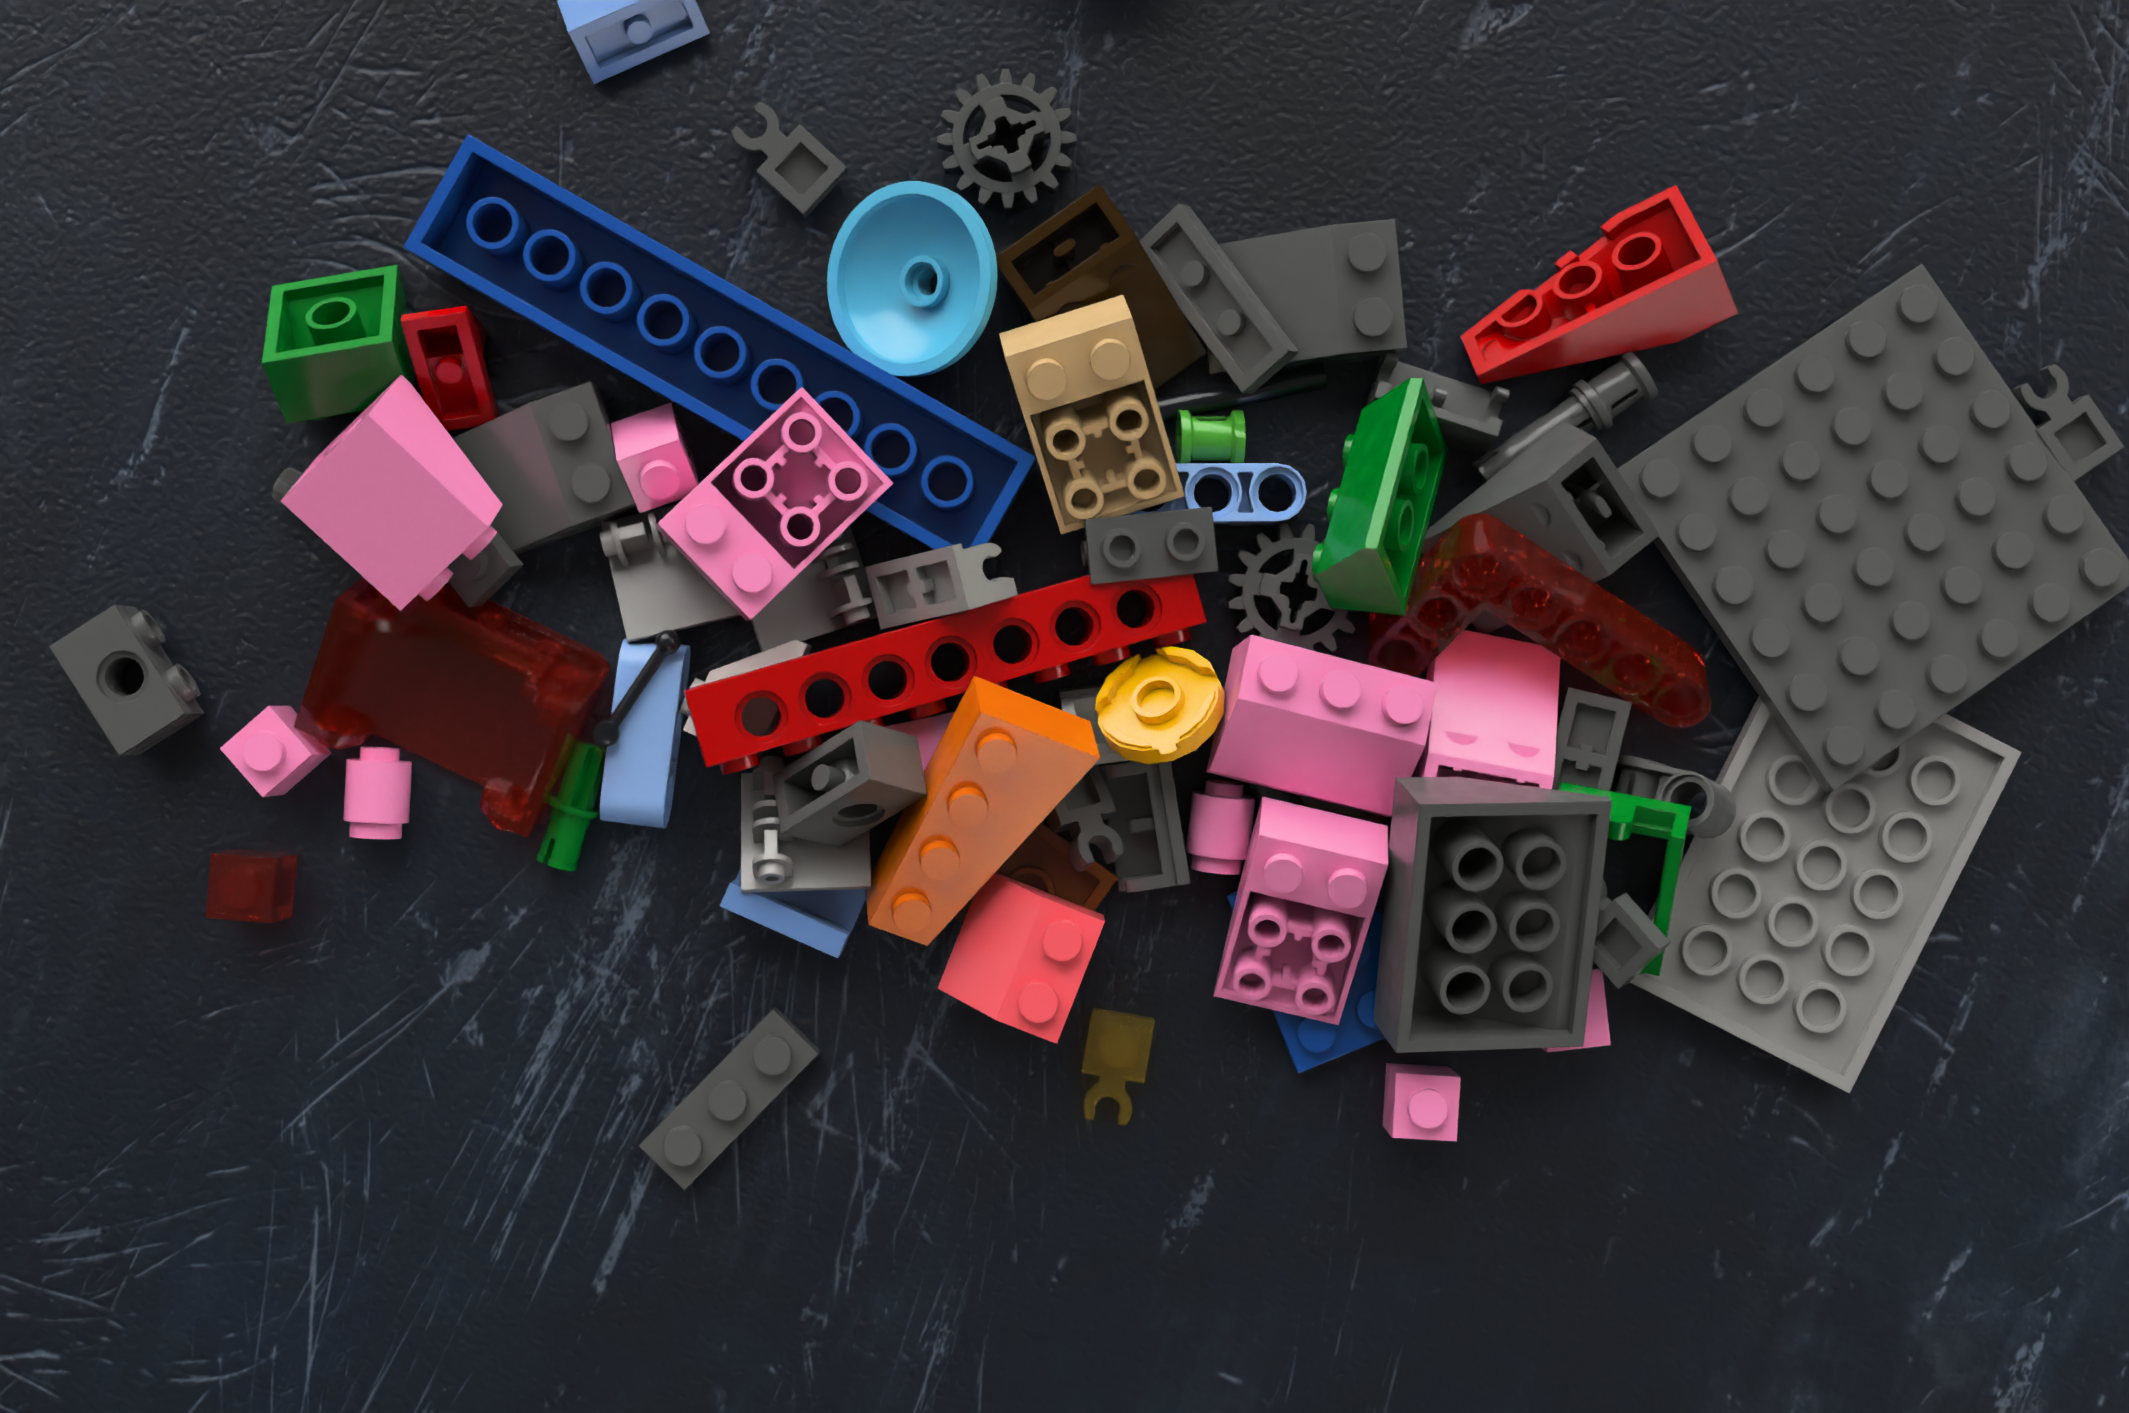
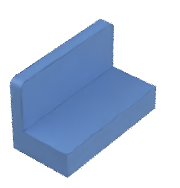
M557 0L567 31L593 84L710 34L696 0Z
M740 868L736 879L730 882L720 907L839 958L865 903L866 894L865 889L741 893Z

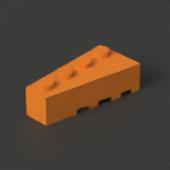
M973 676L923 772L927 796L903 810L871 872V889H865L868 925L928 946L1100 759L1091 721Z

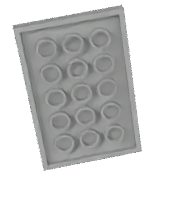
M1758 696L1715 781L1726 787L1733 795L1736 803V817L1731 827L1724 834L1715 838H1699L1688 835L1684 844L1668 932V940L1671 943L1665 949L1660 976L1644 973L1637 975L1630 983L1850 1094L2022 752L1948 714H1944L1835 791L1825 792L1760 696ZM1706 799V801H1705V803H1704V805H1703V807H1702V809H1701V811H1700L1698 817L1704 812V810H1705V808H1706V806H1707V799ZM1658 896L1648 914L1652 922L1654 921Z

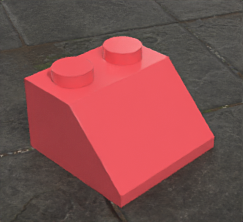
M995 872L973 896L937 989L999 1022L1057 1044L1104 926V915Z

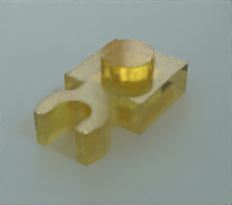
M1092 1007L1081 1072L1099 1077L1098 1083L1087 1091L1084 1098L1083 1108L1086 1119H1094L1095 1106L1100 1099L1112 1097L1120 1105L1117 1119L1118 1124L1126 1125L1132 1114V1104L1130 1096L1125 1090L1126 1080L1145 1083L1155 1023L1153 1017Z

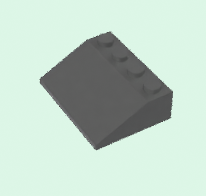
M1464 777L1395 778L1373 1021L1396 1053L1583 1047L1612 804L1608 797Z

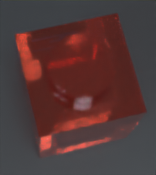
M230 849L211 853L206 918L273 923L291 918L297 854Z

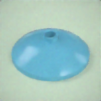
M904 181L887 185L870 194L855 207L844 221L837 234L829 258L827 271L828 302L833 321L842 340L854 354L895 376H926L953 365L979 339L993 309L998 278L993 242L987 227L976 210L964 198L948 188L921 181ZM937 274V287L933 293L931 290V280Z

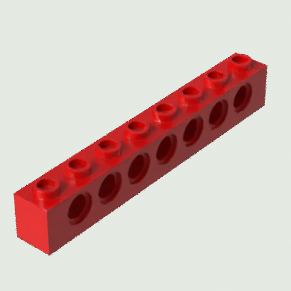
M1090 574L1021 593L1017 596L974 609L944 615L685 689L683 692L705 766L710 767L719 764L722 775L759 765L757 753L782 746L785 757L813 750L822 744L820 734L844 727L847 729L859 720L885 727L882 716L906 709L908 710L910 720L946 711L948 709L945 698L965 693L973 676L1008 689L1006 680L1031 674L1033 684H1038L1071 674L1068 662L1092 656L1094 666L1131 657L1128 645L1152 638L1155 648H1162L1190 640L1192 637L1189 627L1206 623L1207 621L1193 574L1091 584ZM1127 591L1138 594L1145 605V614L1142 621L1133 628L1123 624L1117 614V603L1120 597ZM1067 608L1077 611L1085 623L1083 637L1079 642L1071 646L1059 639L1055 629L1057 617ZM1005 626L1016 628L1024 639V651L1020 658L1012 663H1006L999 659L993 646L997 632ZM945 643L957 647L964 661L961 673L950 681H943L938 678L931 666V658L934 651ZM882 661H888L896 665L902 675L900 690L896 695L888 699H880L875 696L868 683L870 671L876 664ZM820 679L830 680L837 686L840 692V704L837 710L826 717L813 715L808 710L805 702L807 689L813 682ZM757 697H765L771 700L778 711L776 726L764 735L749 733L744 728L741 719L744 706L750 700Z

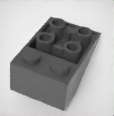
M1562 420L1427 529L1421 554L1477 633L1488 634L1610 576L1660 534L1598 439Z

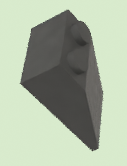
M1395 219L1334 224L1218 244L1299 351L1282 368L1312 366L1321 363L1326 365L1380 360L1387 352L1400 355L1407 349ZM1206 345L1209 375L1228 374Z
M591 381L530 402L453 438L503 504L492 525L516 555L600 526L602 522L619 519L639 512L617 463L611 423L614 421L603 390Z

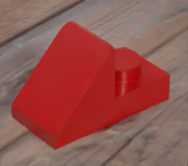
M467 306L402 315L401 325L423 400L444 428L450 431L477 427L497 418L498 409L483 357L486 331Z

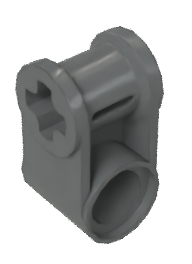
M1619 755L1616 766L1620 768L1615 792L1688 806L1691 799L1697 793L1705 791L1707 806L1699 817L1692 820L1689 817L1686 835L1699 838H1715L1724 834L1731 827L1736 817V803L1733 795L1726 787L1693 771L1672 768L1668 765L1643 758Z

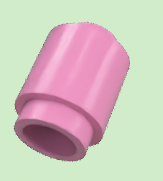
M360 747V758L346 759L343 820L350 822L349 837L363 839L402 838V824L409 823L412 762L399 760V748Z
M1207 779L1205 790L1192 791L1186 852L1192 854L1191 869L1214 874H1241L1242 860L1246 859L1252 835L1255 797L1243 794V783Z

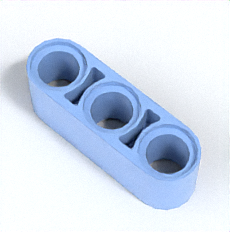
M1175 463L1185 496L1165 502L1163 507L1157 511L1144 512L1139 510L1126 515L1201 508L1195 501V485L1202 479L1212 478L1224 484L1229 496L1228 503L1224 509L1212 512L1214 526H1273L1283 524L1299 513L1305 504L1307 490L1305 481L1300 473L1289 465L1279 463ZM1276 478L1288 485L1291 490L1292 499L1291 504L1285 511H1270L1262 505L1258 495L1259 486L1262 481Z
M626 637L623 639L617 665L611 715L655 651V641L643 639L628 643ZM681 644L676 653L665 657L619 726L620 738L618 742L607 747L600 797V819L602 821L663 829L667 827L673 801L684 714L680 713V709L685 698L683 690L687 689L689 677V645Z

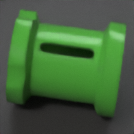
M1178 410L1175 431L1177 463H1191V461L1244 463L1246 434L1243 410H1232L1229 416H1191L1189 410Z

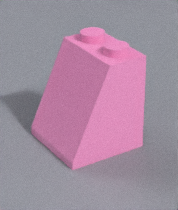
M402 374L314 459L281 499V502L400 611L418 594L425 601L430 600L454 574L447 567L460 554L472 560L496 536L497 531L490 525L503 505L413 385Z

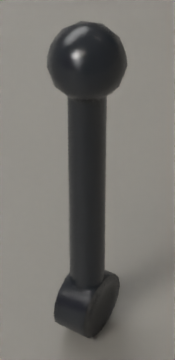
M663 630L656 636L655 651L608 721H602L594 727L593 738L598 745L609 747L618 742L620 738L619 726L665 657L679 650L681 640L675 631Z

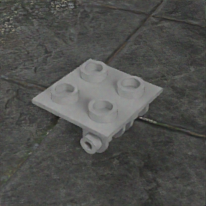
M676 505L601 523L600 540L604 554L609 558L628 643L655 637L663 630L676 632L740 616L656 528L657 523Z
M850 525L751 619L761 652L795 639L805 641L878 618L866 571Z
M765 756L759 760V767L755 768L752 773H741V893L871 889L870 829L839 848L782 834L772 775L785 767L784 759L779 756Z

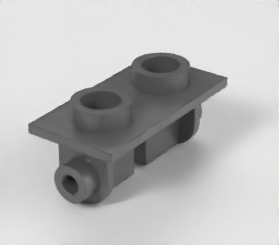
M1212 507L1084 520L1086 540H1081L1080 551L1083 565H1089L1091 584L1218 571Z

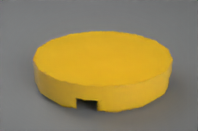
M1173 646L1155 648L1157 655H1150L1141 659L1140 654H1137L1123 661L1106 677L1096 696L1095 710L1098 714V725L1109 747L1126 760L1144 764L1174 761L1195 751L1215 732L1224 714L1225 692L1210 661L1193 650Z

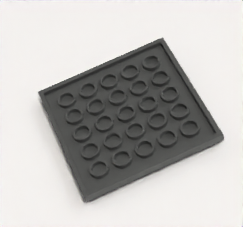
M1920 264L1617 468L1660 534L1653 540L1654 544L1825 792L1838 789L2129 587L2128 558L2071 476L2063 470L2036 432L2037 428L1923 264Z

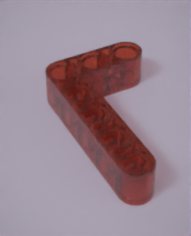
M1472 514L1463 517L1421 558L1418 563L1405 616L1371 612L1369 616L1368 654L1370 666L1416 677L1486 609L1667 726L1673 728L1694 726L1704 720L1710 712L1712 701L1703 656L1695 648L1499 519L1488 514ZM1477 554L1488 555L1481 558L1471 557ZM1527 588H1538L1534 590H1524ZM1433 598H1445L1441 600H1431Z

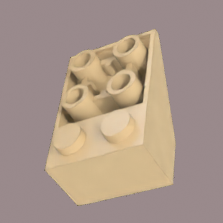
M1124 295L999 333L1005 360L1061 535L1084 528L1085 519L1123 516L1185 496L1135 324Z

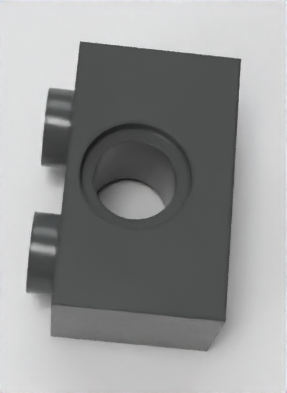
M113 605L50 645L49 648L118 755H139L197 719L204 712L195 699L200 696V690L195 680L182 665H173L160 644L164 643L166 639L156 620L145 610L138 611L133 606ZM132 660L140 664L144 673L143 684L134 694L125 688L122 680L124 668Z
M859 720L772 775L781 833L838 848L927 796L917 737Z

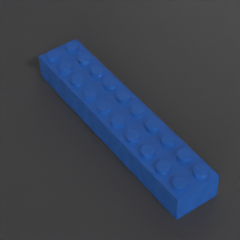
M469 134L464 139L403 247L421 261L740 442H744L792 395L803 387L893 482L864 512L930 550L959 543L962 544L963 549L991 543L1036 465V457Z

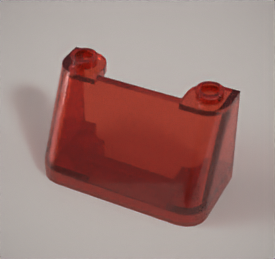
M362 576L335 600L294 727L314 736L319 743L333 749H346L350 746H358L365 742L372 734L378 735L485 786L479 805L490 823L503 831L515 832L528 838L540 823L549 800L595 708L607 680L610 666L608 661L593 649L493 601L487 600L482 606L469 608L449 582L430 600L425 601L418 594L400 611Z

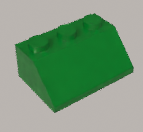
M1409 378L1361 410L1355 434H1348L1343 448V466L1345 471L1340 488H1334L1328 500L1327 517L1329 528L1325 542L1319 543L1316 546L1312 558V577L1315 582L1319 583L1330 608L1405 616L1448 453V447L1423 378Z

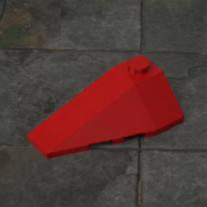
M1677 185L1617 213L1600 227L1604 236L1579 256L1571 250L1554 263L1558 272L1534 291L1531 289L1519 290L1460 336L1481 384L1679 342L1738 314L1719 263Z

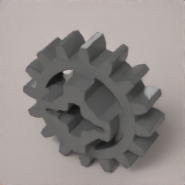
M1002 69L1000 83L993 86L990 85L988 79L981 73L976 76L978 91L972 96L961 88L955 91V99L961 108L960 111L943 110L941 114L942 123L953 130L952 133L937 136L938 149L954 152L953 155L942 162L944 173L948 175L961 172L962 176L956 185L957 192L963 196L973 188L979 190L978 203L982 209H986L993 197L1002 198V206L1005 213H1012L1014 198L1022 196L1031 209L1037 207V189L1043 187L1052 194L1059 190V183L1053 172L1056 170L1070 173L1073 161L1061 153V150L1076 147V134L1061 131V128L1071 121L1072 113L1070 108H1061L1054 111L1052 106L1057 99V90L1052 86L1040 95L1036 93L1035 75L1032 73H1028L1021 85L1012 84V76L1009 69ZM1005 101L1021 103L1034 111L1023 114L1008 108ZM981 111L984 123L979 135L970 138L969 143L964 144L965 133L969 123ZM1006 129L1011 138L1020 136L1017 139L1018 150L1016 152L1008 154L1003 145L994 147L997 144L996 133L998 131ZM1050 138L1048 155L1039 169L1034 172L1030 161L1033 150L1043 145L1044 140ZM991 168L1006 174L1010 182L992 180L980 172Z
M1282 524L1278 526L1277 542L1272 543L1261 532L1254 537L1255 545L1259 551L1256 556L1242 550L1237 554L1235 558L1246 569L1244 574L1227 576L1226 583L1239 588L1240 597L1227 602L1226 607L1228 610H1243L1245 618L1235 627L1238 634L1254 629L1258 637L1314 651L1313 644L1319 643L1328 653L1337 649L1336 641L1332 635L1336 630L1347 635L1353 634L1356 628L1345 617L1348 611L1355 612V610L1330 608L1319 583L1315 582L1312 577L1313 553L1319 542L1314 541V525H1305L1299 538H1293L1288 524ZM1284 551H1291L1286 569L1276 575L1258 573L1262 565L1270 557ZM1300 572L1299 577L1302 578L1301 588L1311 592V598L1309 601L1299 603L1295 612L1291 613L1289 597L1280 594V586L1293 582L1295 575ZM1254 597L1266 600L1276 615L1275 630L1259 615ZM1315 611L1332 613L1327 622L1318 630L1308 635L1299 636L1300 630L1303 628L1304 618Z

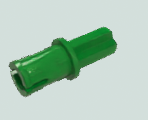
M577 742L573 746L558 796H551L549 800V805L553 809L545 837L536 857V860L539 862L547 863V860H549L547 865L565 871H576L577 861L591 818H597L599 810L594 807L604 773L606 749L589 742Z

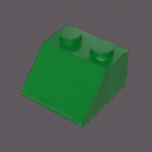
M398 265L272 286L262 365L286 424L306 420L321 421L332 418L335 415L364 411L401 374L415 388L416 373L401 325V316L408 314Z

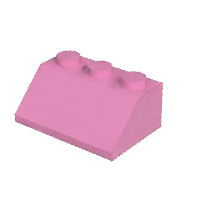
M1250 635L1232 649L1224 686V714L1214 733L1206 772L1391 818L1395 778L1412 777L1426 745L1438 683Z

